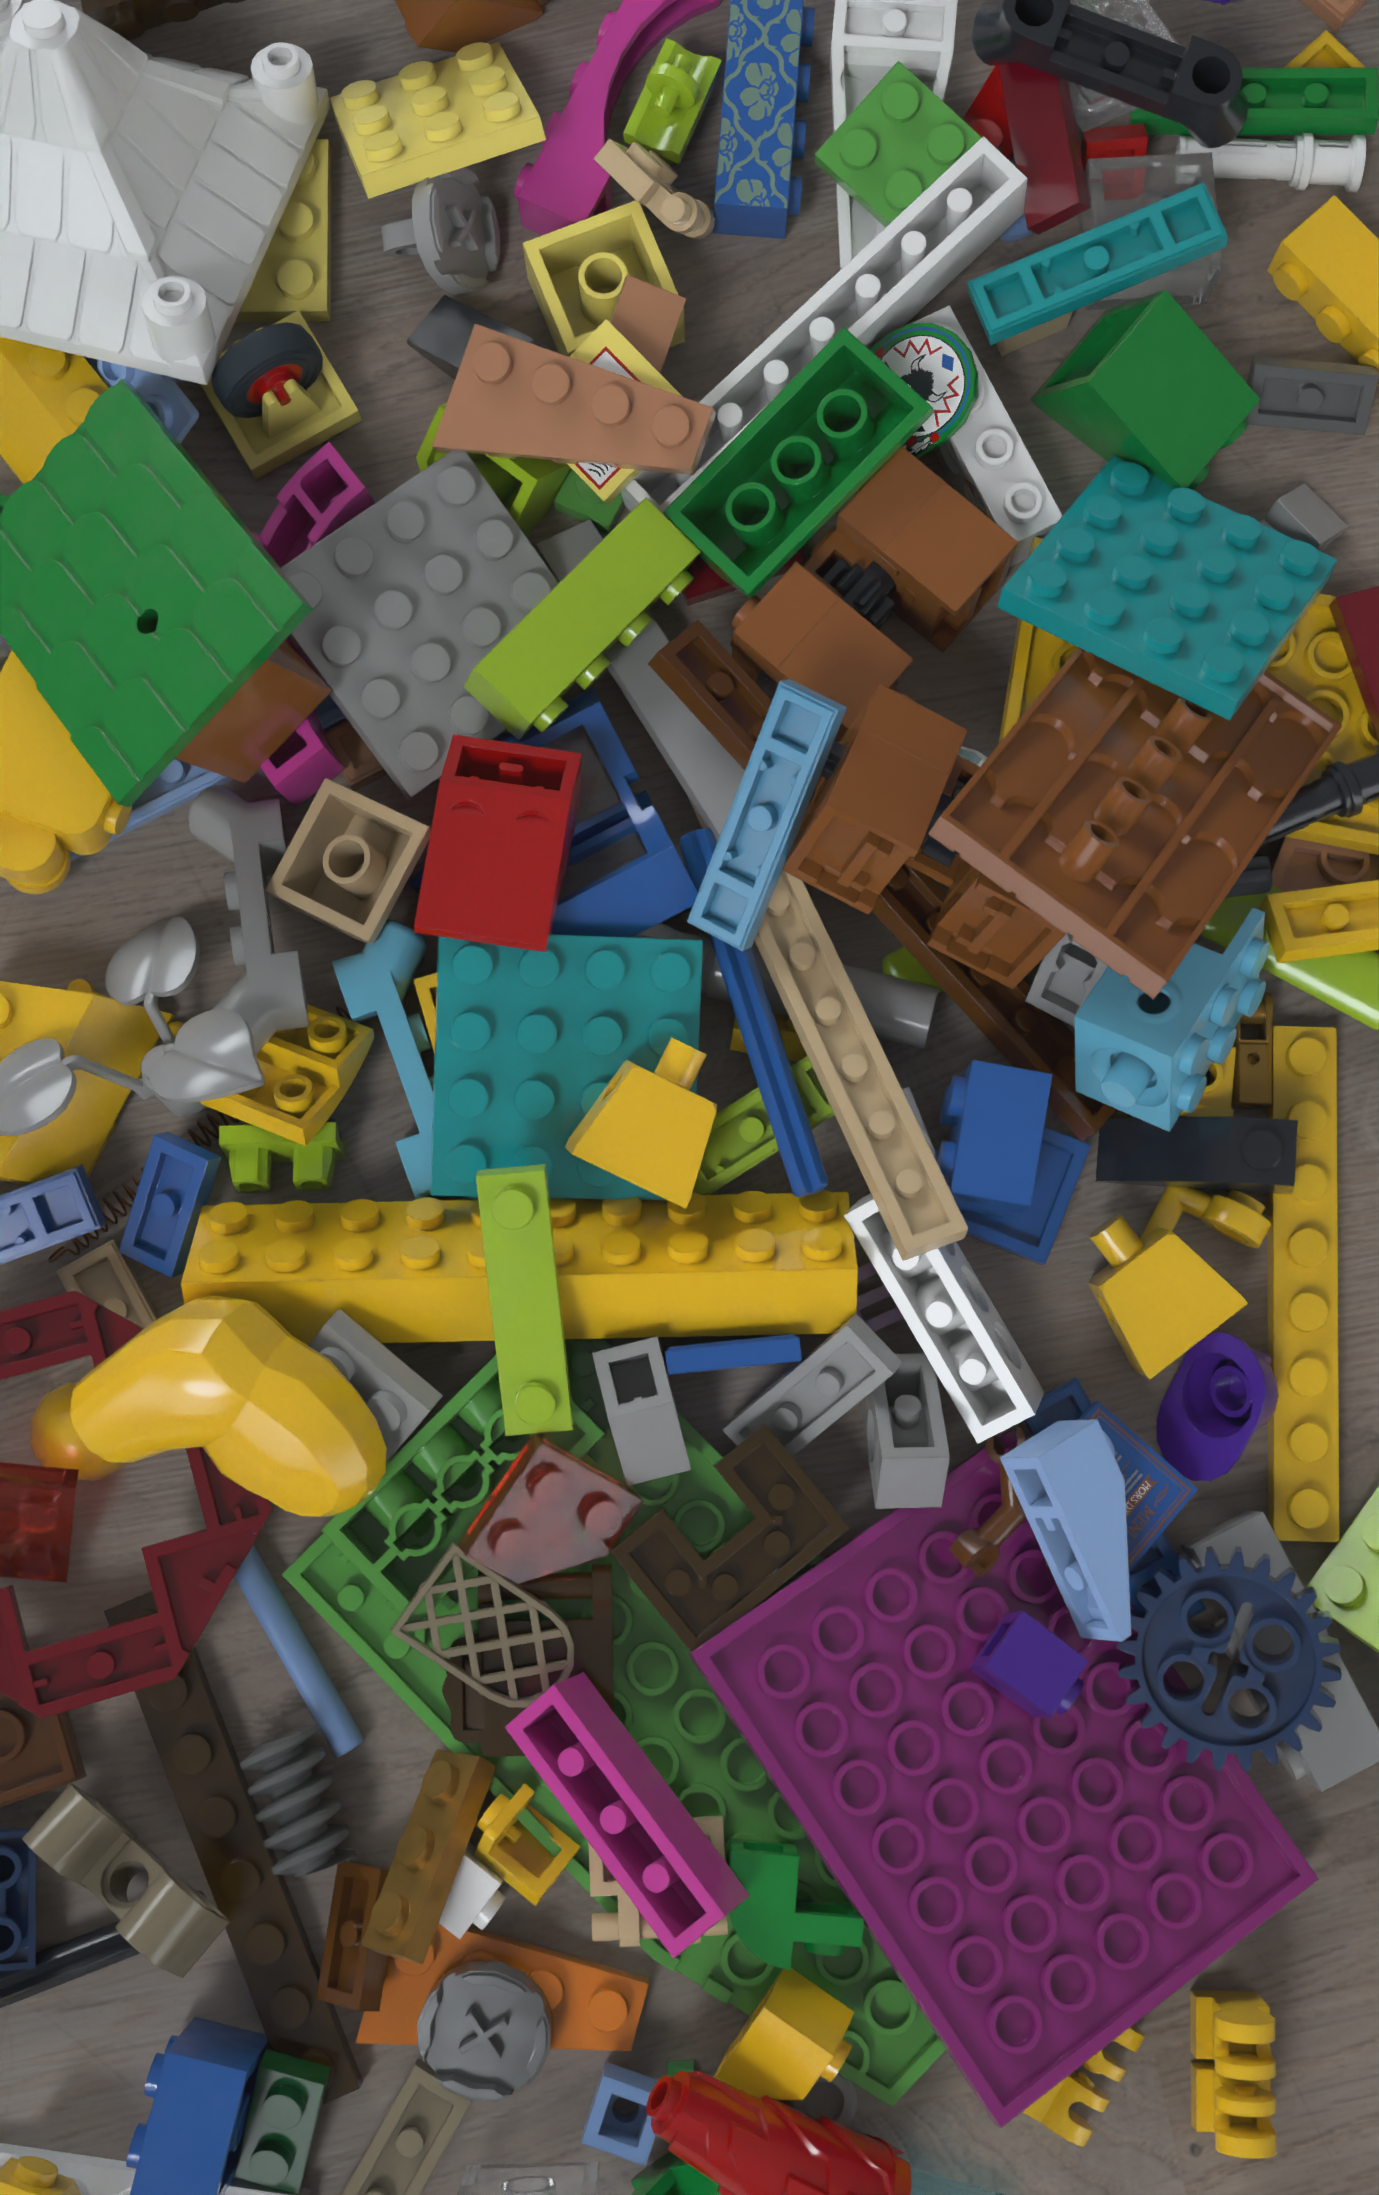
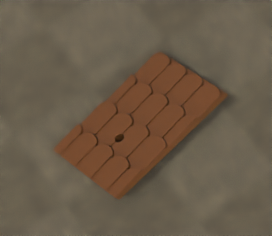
M1078 647L950 803L928 834L952 852L955 850L959 852L961 859L1006 892L1010 893L1012 891L1016 894L1015 898L1065 935L1068 932L1073 936V941L1121 976L1124 974L1128 976L1130 983L1154 999L1169 981L1342 725L1266 670L1229 721Z

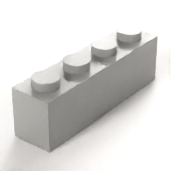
M1248 1509L1181 1544L1184 1553L1192 1560L1196 1568L1205 1566L1206 1548L1212 1546L1215 1550L1220 1564H1229L1235 1546L1241 1547L1244 1556V1566L1251 1568L1266 1553L1270 1556L1269 1575L1274 1578L1287 1568L1292 1567L1264 1512ZM1297 1574L1291 1588L1294 1594L1304 1589ZM1209 1599L1219 1618V1621L1212 1624V1628L1224 1622L1227 1617V1611L1221 1603L1214 1599ZM1248 1602L1243 1603L1240 1607L1230 1642L1225 1651L1231 1660L1239 1657V1641L1254 1610V1606ZM1313 1605L1308 1609L1309 1613L1316 1612ZM1268 1625L1257 1631L1253 1637V1642L1262 1652L1275 1655L1288 1649L1292 1643V1636L1281 1626ZM1326 1629L1318 1633V1636H1329ZM1338 1652L1324 1657L1323 1660L1340 1667L1342 1673L1341 1680L1321 1682L1323 1687L1334 1694L1336 1704L1334 1708L1314 1705L1312 1708L1322 1721L1323 1728L1321 1731L1310 1730L1300 1724L1297 1730L1302 1740L1303 1749L1299 1752L1291 1748L1283 1740L1276 1744L1278 1756L1290 1776L1295 1781L1303 1778L1304 1782L1321 1792L1379 1762V1729ZM1245 1688L1244 1690L1257 1714H1260L1268 1705V1700L1258 1690Z

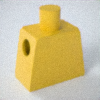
M671 1037L654 1073L626 1060L569 1137L565 1148L572 1155L686 1209L692 1196L717 1111V1104L690 1091L707 1054Z
M1117 1214L1098 1226L1089 1236L1109 1262L1106 1267L1088 1281L1089 1287L1130 1365L1137 1373L1149 1380L1248 1304L1237 1290L1176 1234L1168 1229L1158 1227L1140 1240L1123 1216Z

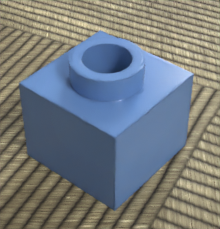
M605 2061L583 2127L581 2144L646 2166L656 2136L653 2133L651 2117L647 2115L646 2106L649 2095L658 2080ZM618 2097H622L638 2103L639 2107L631 2115H621L615 2110L613 2103Z

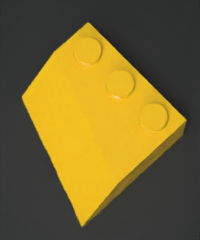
M0 981V1063L14 1050L27 1043L52 1038L62 1045L65 1058L70 1055H80L138 1080L142 1079V1060L155 1047L160 1038L145 1007L135 1004L124 1006L116 999L96 994ZM160 1011L167 1024L173 1021L175 1017L173 1014ZM83 1070L72 1071L77 1080L75 1093L67 1108L55 1120L29 1133L17 1136H0V1181L27 1185L83 1164L89 1178L117 1126L115 1120L125 1104L131 1089Z

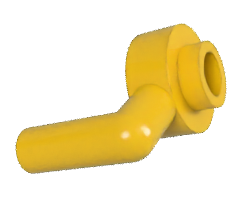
M1166 1187L1139 1239L1141 1240L1158 1227L1173 1231L1184 1211L1201 1219L1208 1227L1235 1242L1248 1247L1259 1248L1271 1223L1262 1216L1265 1206L1239 1191L1230 1190L1227 1197H1223L1220 1195L1210 1196L1195 1188Z

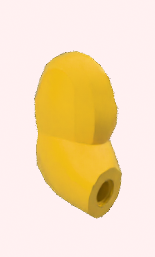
M215 1295L194 1299L158 1318L111 1356L83 1376L72 1391L70 1417L73 1428L86 1448L104 1460L112 1463H133L169 1450L203 1447L221 1474L246 1490L268 1499L283 1510L300 1516H334L341 1514L368 1498L376 1490L386 1473L387 1448L377 1420L359 1392L329 1358L292 1336L257 1302Z

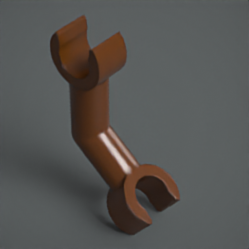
M1019 1426L1016 1428L1017 1446L1030 1439L1031 1436ZM995 1435L987 1439L986 1451L990 1459L999 1465L1002 1505L980 1528H972L963 1532L950 1548V1552L964 1568L969 1567L978 1578L988 1573L994 1567L1000 1556L999 1547L1027 1518L1000 1460V1457L1005 1455L1004 1442Z

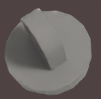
M463 167L430 179L427 177L425 180L418 182L412 198V218L388 223L381 227L384 255L391 257H421L426 271L437 285L453 295L485 289L490 283L486 280L487 274L496 271L500 258V231L496 211L489 196L480 197L477 188L474 186V184L481 183L476 174Z

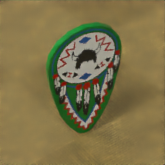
M911 323L888 333L869 349L933 407L934 413L902 445L918 459L947 442L966 423L977 399L978 371L971 350L956 333L934 323Z

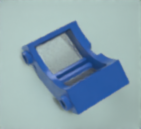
M591 688L566 701L569 705L568 708L544 733H541L533 726L520 740L516 739L510 732L494 740L582 753L580 810L550 934L634 937L693 906L698 891L647 791L644 790L634 795L630 784L640 780L595 690ZM581 725L584 726L586 732L588 733V735H589V737H590V739H591V741H592V743H593V745H594V747H595V749H596V751H597L599 757L596 756V754H595V752H594V750H593V748H592V746H591V744H590V742H589L587 736L585 735V733H584V731H583ZM605 768H606V770H607V772H608V774H609V776H610V778H611V780H612V782H613V784H614V786H615V788H616V790H617V792H618V794H619V796H620V798H621V800H622L621 802H620V800L618 799V797H617V795H616V793H615V791H614V789H613V787H612V785H611V783H610V781H609V779H608V777H607V775H606V773H605V771H604ZM639 838H641V840H642V842H643V844H644V846H645V848H646L648 854H646V852H645V850H644V848H643V846H642V844H641Z

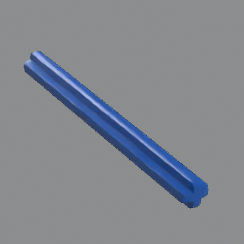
M709 828L691 831L683 835L680 840V848L690 878L698 892L717 845L715 836ZM709 934L793 1194L796 1197H806L819 1193L826 1189L828 1184L827 1175L752 948L741 951Z

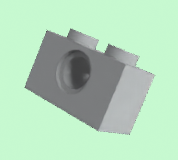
M925 1353L895 1354L902 1361V1364L889 1379L866 1396L861 1404L875 1509L942 1507L950 1454L936 1372Z

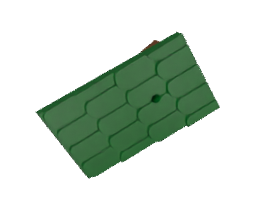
M121 379L116 385L105 390L89 408L84 422L73 434L63 438L53 447L44 462L43 468L31 481L21 485L12 493L0 515V634L35 680L38 691L71 734V741L119 805L130 807L174 759L246 783L260 768V765L271 757L332 691L285 641L291 632L313 610L310 604L133 385Z

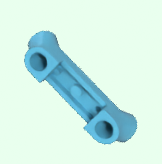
M387 919L374 945L366 943L362 952L334 960L332 964L353 1022L359 1023L376 1016L379 1017L419 1130V1134L396 1141L395 1143L415 1198L435 1197L430 1193L434 1075L428 1077L420 1052L431 1049L419 1012L406 1016L402 1000L428 947L425 938L421 934L414 933V930ZM457 1196L463 1200H478V1196Z

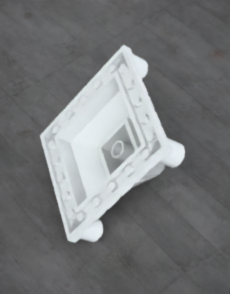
M0 0V337L207 385L330 109L327 89L316 87L310 55L303 48L293 44L273 43L260 50L252 59V79H250L247 75L216 68H201L198 64L167 57H152L151 54L144 53L108 27L75 7L68 6L60 1L33 0L23 4V0Z

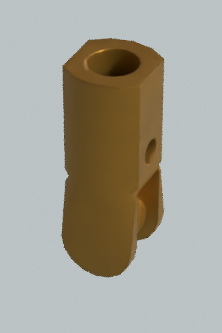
M1264 993L1255 1013L1251 1017L1242 1015L1235 1026L1237 1032L1232 1046L1236 1047L1232 1108H1265L1272 1106V1031L1274 1007L1271 993ZM1240 1024H1259V1040H1241Z

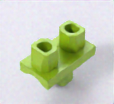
M666 38L655 64L651 67L646 84L623 132L624 142L632 145L635 141L646 151H654L669 166L674 165L675 162L680 164L722 71V60L713 56L694 54L684 49L677 42Z
M326 1122L307 1146L254 1125L219 1126V1145L229 1160L232 1183L240 1193H262L271 1190L272 1163L293 1162V1184L296 1189L304 1191L329 1190L333 1180L335 1161L345 1160V1141L339 1137L336 1122Z

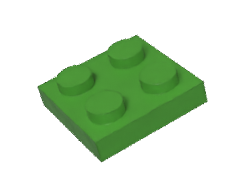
M898 60L815 153V163L886 228L982 137Z

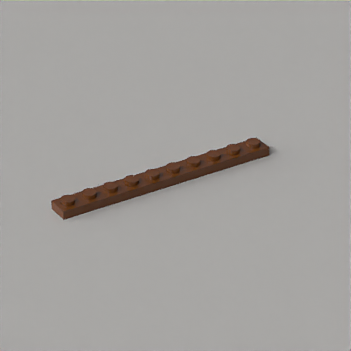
M696 620L660 649L648 665L745 771L772 701L703 624ZM822 776L819 777V780H818V782H817V785H816V787H815V790H814V792H813V795H812V797H811V800H812V798H813V796H814V793H815V791H816V789H817V787H818V784H819V782H820ZM903 864L879 894L872 912L1013 1067L1052 1074L1048 1105L1081 1142L1096 1134L1116 1109L1076 1091L1075 1035L1060 1019L1025 1002L1031 987L1024 979L1014 989H1011L928 946L927 942L946 893L931 877Z

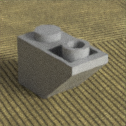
M658 1337L593 1352L592 1355L608 1421L627 1486L691 1470Z

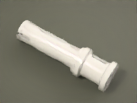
M1302 132V135H1295L1293 141L1234 138L1231 142L1221 147L1208 149L1202 147L1194 137L1179 135L1175 152L1174 176L1256 180L1275 179L1288 181V185L1294 187L1295 190H1305L1309 184L1341 185L1345 187L1346 192L1357 193L1362 182L1365 167L1366 138L1365 135L1354 134L1350 141L1314 139L1313 133Z

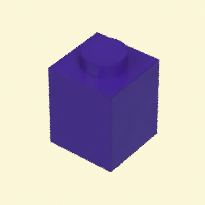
M1018 1611L1004 1615L969 1668L1032 1717L1051 1718L1055 1711L1061 1715L1075 1702L1084 1686V1681L1079 1678V1675L1089 1661L1027 1613Z

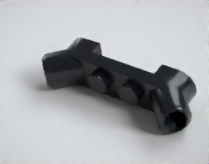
M987 0L981 5L976 14L971 36L972 45L977 56L987 65L1025 64L1185 126L1202 147L1208 149L1221 147L1231 142L1238 135L1247 119L1249 102L1247 96L1240 89L1243 76L1240 62L1232 52L1220 45L1192 35L1187 47L1073 5L1070 3L1071 0Z

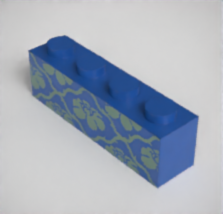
M730 0L714 199V234L785 239L787 215L799 216L802 177L790 176L791 159H804L807 120L795 119L796 102L808 103L811 64L799 63L800 46L812 47L815 8L803 7L804 0Z

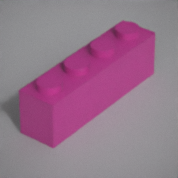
M584 1672L551 1686L505 1726L511 1737L673 1959L750 1896Z

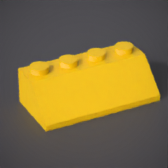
M0 337V455L19 480L25 484L31 481L43 468L44 462L53 447L63 438L73 434L84 422L91 405L109 388L84 356Z

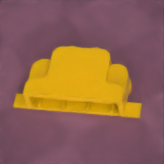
M11 650L0 672V877L5 878L13 888L23 893L43 894L58 887L67 877L71 866L70 851L79 855H92L106 847L112 834L119 836L129 821L132 805L126 807L119 805L71 741V734L38 691L35 680L13 650Z

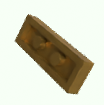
M436 1749L430 1766L423 1777L422 1786L405 1831L397 1844L396 1854L379 1898L373 1906L371 1918L361 1945L383 1955L423 1965L497 1768L496 1765L480 1756L458 1752L455 1755L452 1751Z

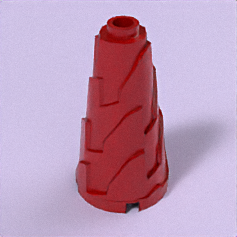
M678 2071L673 2077L665 2075L657 2081L649 2095L646 2112L651 2117L653 2133L670 2144L667 2150L717 2183V2192L722 2195H911L910 2163L897 2156L904 2152L882 2138L862 2134L823 2115L816 2119L767 2095L759 2099L701 2071Z

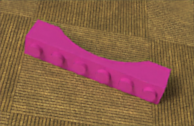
M623 0L617 12L609 11L606 14L598 31L597 49L589 63L582 61L573 75L569 88L570 99L562 114L557 111L554 112L547 122L544 130L546 140L542 141L543 149L535 164L526 163L518 176L514 197L518 199L521 226L540 235H545L611 210L613 206L611 175L594 160V157L607 142L611 116L625 83L642 58L667 34L693 17L719 7L723 0Z

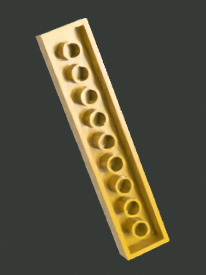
M823 1190L806 1197H796L793 1193L766 1194L760 1191H745L740 1194L700 1195L692 1192L686 1209L668 1200H639L637 1197L622 1199L549 1198L565 1339L832 1334L857 1314L858 1266L854 1234L844 1217L850 1210L848 1192ZM419 1198L413 1201L374 1202L368 1199H356L347 1203H308L306 1201L293 1200L282 1204L244 1205L239 1202H224L218 1205H205L201 1208L181 1281L184 1304L210 1295L257 1302L292 1336L306 1345L313 1341L325 1323L339 1309L380 1343L495 1341L478 1200L440 1201L435 1198Z

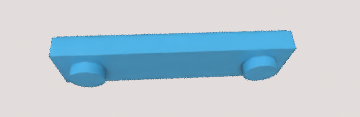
M791 679L779 682L687 920L688 923L741 951L752 947L847 710L846 706Z

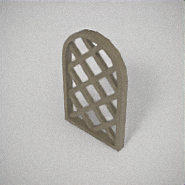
M454 1541L426 1580L419 1585L418 1591L390 1630L392 1634L477 1690L480 1695L507 1707L527 1708L551 1686L568 1679L574 1667V1641L567 1623L545 1601L539 1600ZM460 1557L486 1575L464 1579ZM452 1558L456 1580L434 1584ZM491 1584L494 1607L469 1611L466 1588ZM499 1584L524 1601L502 1605ZM457 1590L461 1613L436 1617L432 1594ZM423 1597H425L428 1619L406 1622ZM529 1610L533 1632L508 1637L504 1614ZM537 1610L549 1617L558 1628L540 1631ZM496 1616L500 1639L475 1643L471 1620ZM463 1622L467 1645L442 1649L438 1626ZM430 1628L433 1648L409 1632ZM564 1637L567 1644V1659L546 1663L542 1640ZM534 1642L538 1665L513 1669L510 1646ZM501 1648L505 1671L480 1675L477 1652ZM468 1654L472 1675L447 1658ZM562 1670L559 1678L550 1685L548 1672ZM540 1674L542 1692L529 1697H518L515 1679ZM507 1680L509 1696L493 1690L486 1684Z

